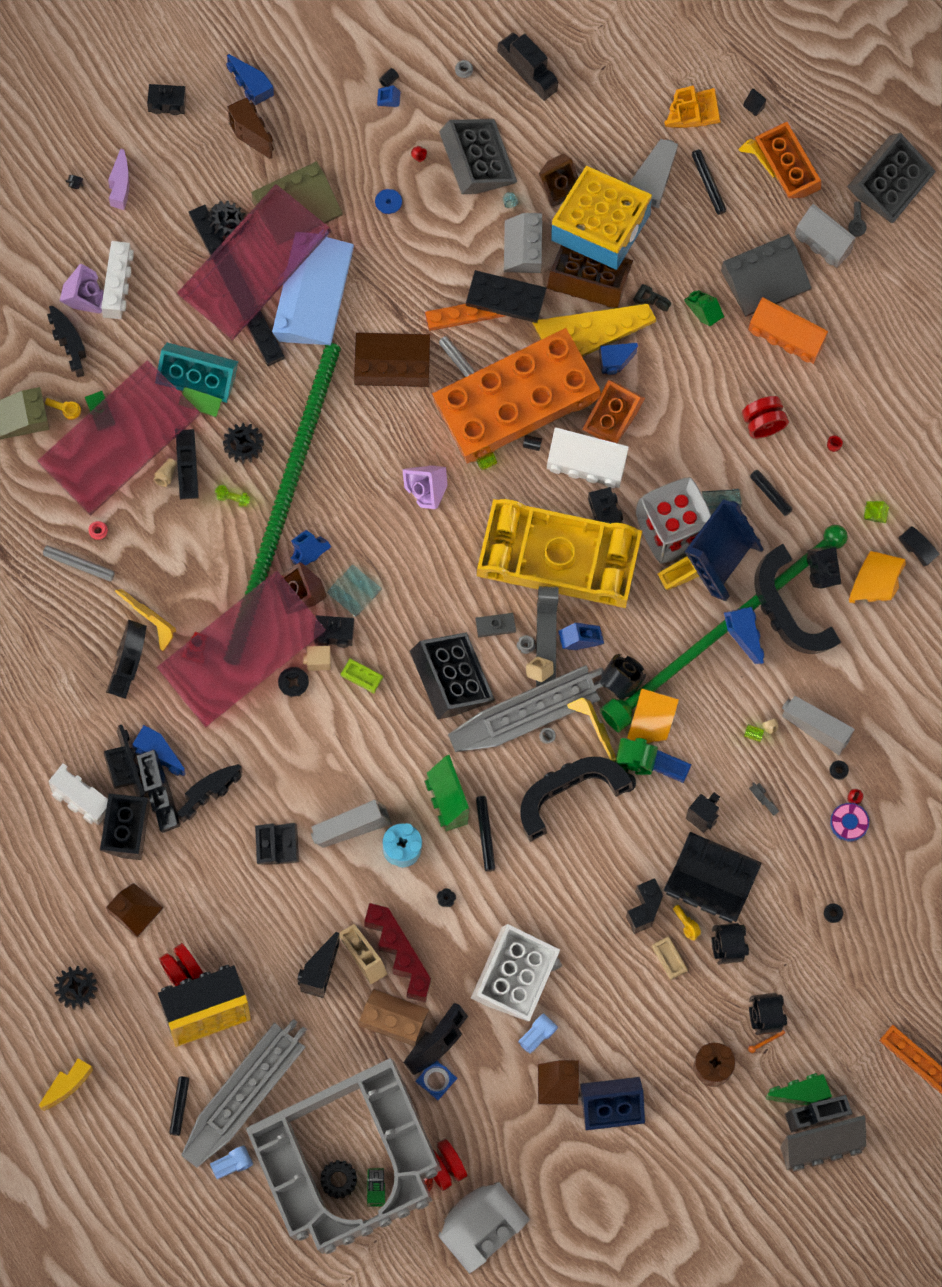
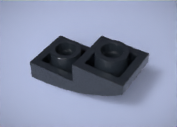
M913 526L909 527L898 537L909 553L913 552L923 566L929 565L940 555L927 538Z

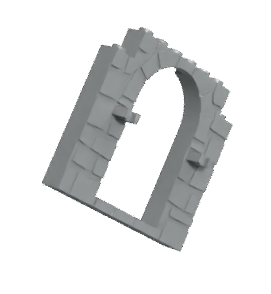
M391 1058L246 1128L290 1237L295 1241H302L308 1238L311 1233L317 1250L322 1254L334 1252L339 1245L351 1244L355 1241V1238L361 1235L367 1236L373 1233V1229L377 1227H386L392 1223V1220L398 1217L399 1219L405 1218L410 1215V1211L423 1209L429 1205V1202L433 1201L424 1178H433L442 1169L396 1063ZM358 1089L363 1094L394 1169V1185L389 1199L378 1210L379 1214L365 1221L362 1219H342L328 1211L290 1124L291 1121Z

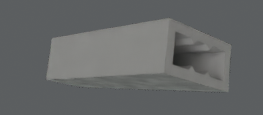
M660 139L629 183L631 186L652 194L651 206L655 208L660 207L677 153L678 144L672 140Z
M794 696L792 700L788 699L782 707L784 710L782 717L837 755L841 754L854 733V728L797 696Z
M373 800L312 826L313 833H311L315 844L324 848L389 826L392 823L386 806L377 800Z

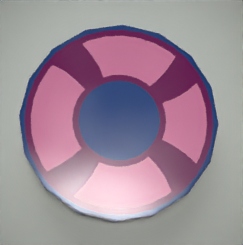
M855 803L841 804L831 815L830 827L837 838L847 842L857 841L866 834L869 828V817L867 812Z

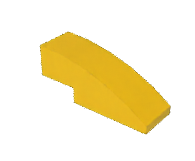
M688 556L657 573L666 590L699 577Z
M78 1058L67 1075L60 1071L40 1102V1109L43 1111L48 1110L72 1095L92 1073V1066Z

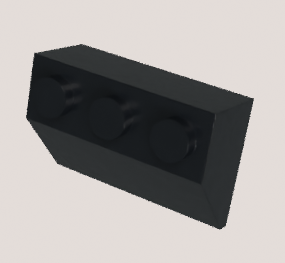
M109 793L100 851L124 859L142 860L150 802L147 797Z

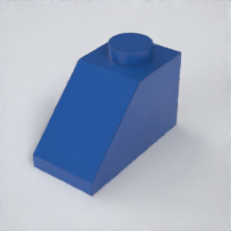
M628 343L600 346L599 355L602 374L615 375L621 372L637 354L638 344Z
M573 623L559 630L563 649L580 650L604 644L601 628L597 625Z

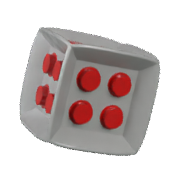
M690 477L676 480L645 494L639 499L636 508L640 529L659 563L671 562L686 556L685 550L711 517V512L698 486Z

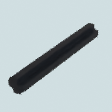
M700 149L692 152V157L715 211L718 215L726 212V207L703 153Z
M486 796L476 797L484 868L485 871L490 872L495 870L487 798Z

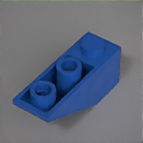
M230 54L227 55V69L230 73H234L237 84L244 88V93L249 101L252 100L254 105H257L274 96L273 86L263 72Z
M752 607L724 612L727 630L754 664H763L764 651L760 647V633L756 629V615Z
M143 725L132 744L134 753L138 756L148 751L156 750L161 765L169 768V772L176 776H179V774L185 776V768L163 736Z

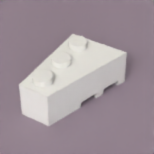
M62 764L48 781L53 793L52 796L59 802L65 801L68 804L67 807L73 812L77 813L79 811L90 824L94 822L99 825L105 818L108 799L95 788L89 787L82 782L80 776L76 775L75 777L68 772L67 766Z

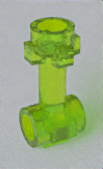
M219 485L214 491L219 501L230 499L239 502L238 506L242 508L249 505L251 496H248L247 493L243 492L242 495L230 492L225 485Z

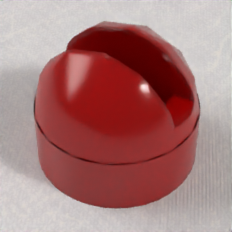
M421 146L414 147L411 151V156L414 160L422 162L427 156V150Z
M836 435L829 437L827 441V448L831 452H837L843 445L842 439Z
M852 789L847 796L848 802L859 805L863 800L862 791ZM855 792L858 793L857 800H853Z

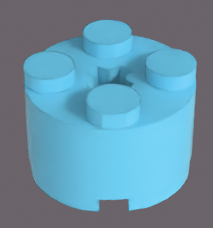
M408 823L396 824L390 827L383 837V854L385 859L389 863L402 868L409 867L417 862L422 851V838L418 830ZM399 844H406V847L402 848V846H399Z

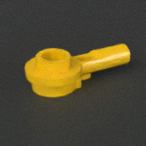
M50 398L45 400V405L61 410L64 417L69 420H74L81 414V407L76 402L66 401L61 403Z
M680 905L675 906L673 910L684 924L683 931L685 936L691 940H696L701 935L699 925L693 919L691 920L690 917L686 916Z

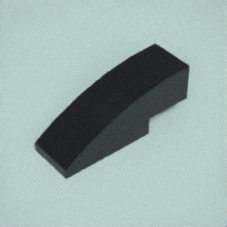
M846 1095L814 1102L808 1106L791 1109L785 1113L791 1133L852 1115Z

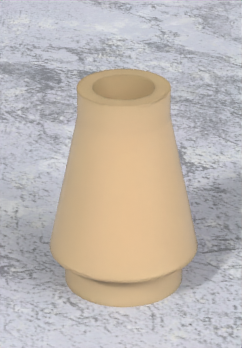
M168 458L154 473V482L162 487L171 484L177 462Z

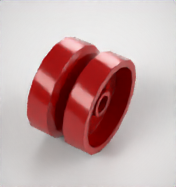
M778 396L758 399L742 410L741 414L744 421L748 424L747 429L752 438L759 439L774 435L789 424L787 414L782 411L783 404Z
M183 943L173 948L177 961L169 953H165L158 958L165 974L175 986L180 985L181 981L188 979L187 976L194 980L200 978L199 975L203 973Z
M446 1138L436 1144L438 1154L433 1149L442 1169L437 1172L438 1174L433 1179L442 1191L452 1186L450 1175L457 1182L462 1181L468 1176L459 1155Z

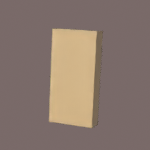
M669 936L651 946L670 981L688 972Z

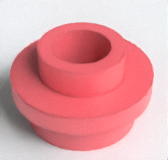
M96 521L89 526V535L93 539L101 540L106 537L108 529L105 523ZM101 529L102 531L101 533L97 534L95 533V530Z

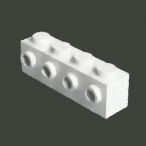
M111 241L101 307L103 318L122 319V313L126 310V300L124 299L125 294L128 295L129 284L127 283V279L131 276V267L129 265L130 261H133L134 250H131L130 243Z

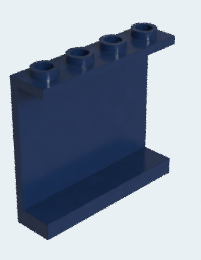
M725 499L722 500L685 550L686 555L711 596L723 601H727L730 597L724 583L749 549L752 548L760 552L764 550L760 539L754 533L753 527L750 526L747 517L741 511V506L735 501L730 502Z

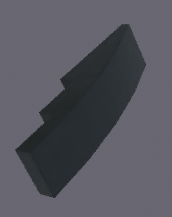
M194 429L176 430L180 500L198 499Z
M156 750L138 755L137 759L144 790L149 795L152 812L156 813L160 832L164 833L180 827L170 787Z

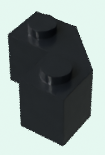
M655 878L637 885L635 892L642 905L627 911L626 918L634 934L652 927L663 898Z

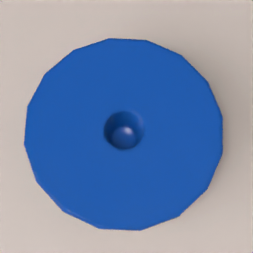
M385 189L377 194L375 205L382 213L392 214L401 208L402 198L397 191Z

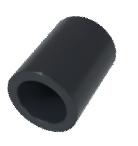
M390 68L379 78V82L382 86L388 87L399 78V75L393 68Z
M525 435L523 448L540 451L542 438Z

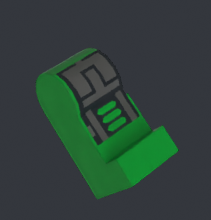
M368 1168L367 1207H383L385 1204L384 1168Z

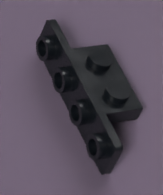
M118 725L117 735L121 747L106 750L103 753L113 787L117 789L133 785L136 796L144 797L146 792L143 783L139 779V776H141L139 766L135 765L133 760L135 759L134 750L128 744L130 740L128 731L124 730L123 725Z

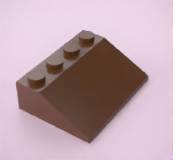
M561 245L550 271L547 289L602 304L610 308H618L633 260L624 258L616 270Z
M356 333L354 385L429 387L430 334Z

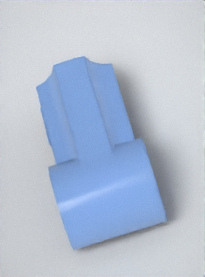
M543 1013L532 1024V1028L518 1043L526 1052L531 1054L545 1039L547 1040L558 1029V1026Z
M245 1146L235 1148L229 1152V1155L210 1163L217 1180L235 1171H243L253 1165Z

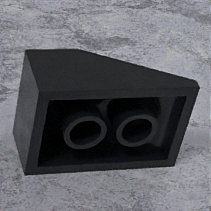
M335 932L305 964L304 970L300 969L297 981L301 992L324 998L340 944V933Z

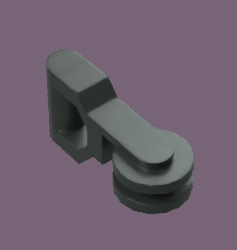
M644 284L641 285L633 298V301L640 305H653L655 302V305L662 311H668L671 306V302L667 298L653 292L651 287ZM645 293L651 294L648 299H642Z

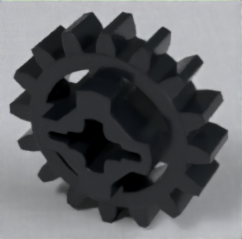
M220 201L208 213L210 215L208 221L212 222L210 227H215L214 233H221V238L225 235L227 240L231 237L235 240L247 228L245 224L248 220L244 219L246 213H241L240 210L242 208H236V203L230 205L229 201L225 203Z
M242 423L241 427L235 424L234 430L228 429L229 434H224L223 446H225L224 452L228 453L229 459L234 457L236 463L240 459L242 464H244L246 459L251 463L252 457L259 458L257 452H263L261 446H264V440H261L263 436L262 433L258 434V428L252 429V424L245 427V424Z
M70 966L68 968L69 972L61 971L63 977H56L59 984H54V987L59 990L55 992V995L61 996L58 1001L59 1003L65 1001L64 1006L66 1008L72 1005L73 1010H75L76 1006L79 1005L83 1009L84 1003L90 1005L89 999L96 998L93 992H98V988L93 985H96L97 981L92 979L94 976L92 972L87 975V968L80 971L79 966L76 967V970H72ZM76 976H82V977H84L85 979L81 980V979L77 978ZM69 978L67 985H64L65 981ZM73 981L78 985V995L74 990ZM88 990L86 996L82 997L84 992ZM68 996H72V997H74L76 1000H71V999H69V998H67V997H68Z

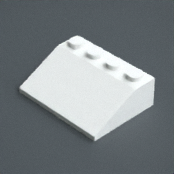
M555 427L547 469L556 474H568L571 478H583L590 483L598 482L606 487L619 488L629 447Z
M509 924L503 926L471 999L529 1022L560 949Z

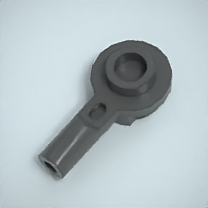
M856 201L854 202V220L849 223L848 230L853 236L859 237L866 232L867 226L861 220V202Z
M753 782L749 788L762 805L767 807L773 816L776 815L779 810L773 802H769L765 797L764 793L766 790L760 783L756 785Z

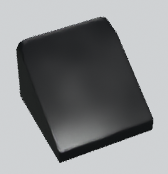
M752 89L743 106L754 116H757L765 108L766 98L755 89Z

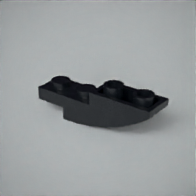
M53 305L49 306L50 313L47 316L50 325L54 324L55 330H52L54 340H58L60 347L64 346L66 355L71 356L72 360L69 361L71 372L75 371L77 378L84 376L80 359L86 358V352L82 340L68 318Z
M132 620L127 621L116 655L118 658L106 693L126 699L131 681L134 680L145 640L146 625Z
M237 764L220 769L193 785L185 793L188 802L177 812L178 818L183 823L187 819L191 820L196 815V810L199 806H204L209 801L210 795L216 800L220 796L223 797L229 791L228 787L233 782L237 783L241 779L242 766Z
M454 1003L432 1034L429 1032L424 1033L403 1063L411 1074L416 1075L431 1066L461 1037L462 1033L459 1028L468 1016L459 1004Z

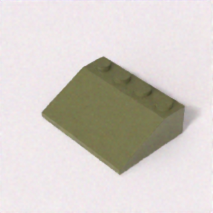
M317 161L251 192L252 202L277 246L295 238L296 233H306L343 215L327 178Z

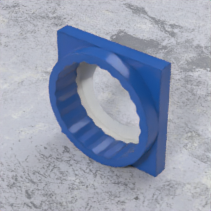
M436 1061L426 1068L415 1082L439 1101L458 1078L445 1066ZM440 1072L444 1075L445 1085L441 1089L435 1090L428 1085L427 1080L431 1073Z

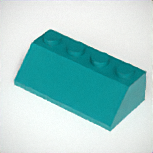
M167 342L161 349L155 384L183 391L184 387L220 398L222 399L221 402L227 403L235 381L239 361Z

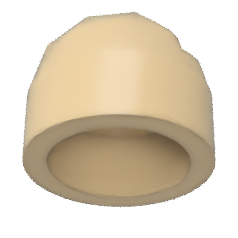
M776 718L762 723L763 729L769 734L775 733L778 730L779 726Z

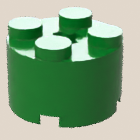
M621 738L615 762L627 773L628 770L635 771L636 775H651L658 747L646 744L647 740L642 738H636L635 741Z

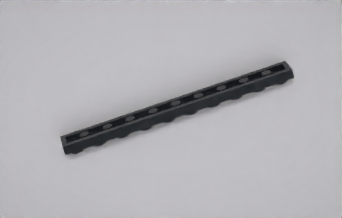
M206 205L188 211L197 232L267 366L284 360V355L226 243L220 237L219 232L214 233L215 227H210L212 222L208 221L210 215Z

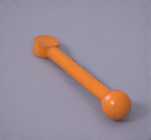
M782 1030L755 1046H749L748 1051L754 1053L761 1046L783 1036L785 1031Z

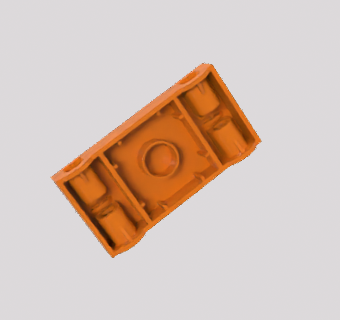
M564 328L432 393L436 407L468 464L489 456L496 449L571 412L580 411L590 406L597 399L601 398V391L567 328Z

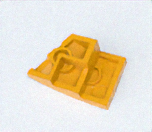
M694 85L677 89L674 94V101L669 108L668 118L664 123L666 127L671 128L698 127L720 123L721 119L715 88L700 92L696 91Z
M870 551L855 580L849 597V603H855V600L867 599L868 602L892 600L899 589L898 577L906 565V560Z
M641 689L627 739L635 741L636 738H642L647 740L646 744L666 741L679 699Z

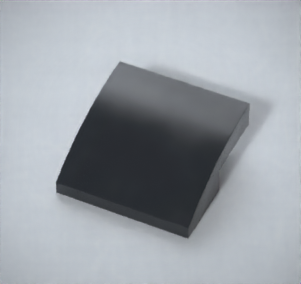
M272 823L255 826L257 864L271 865L299 862L296 823L281 825Z

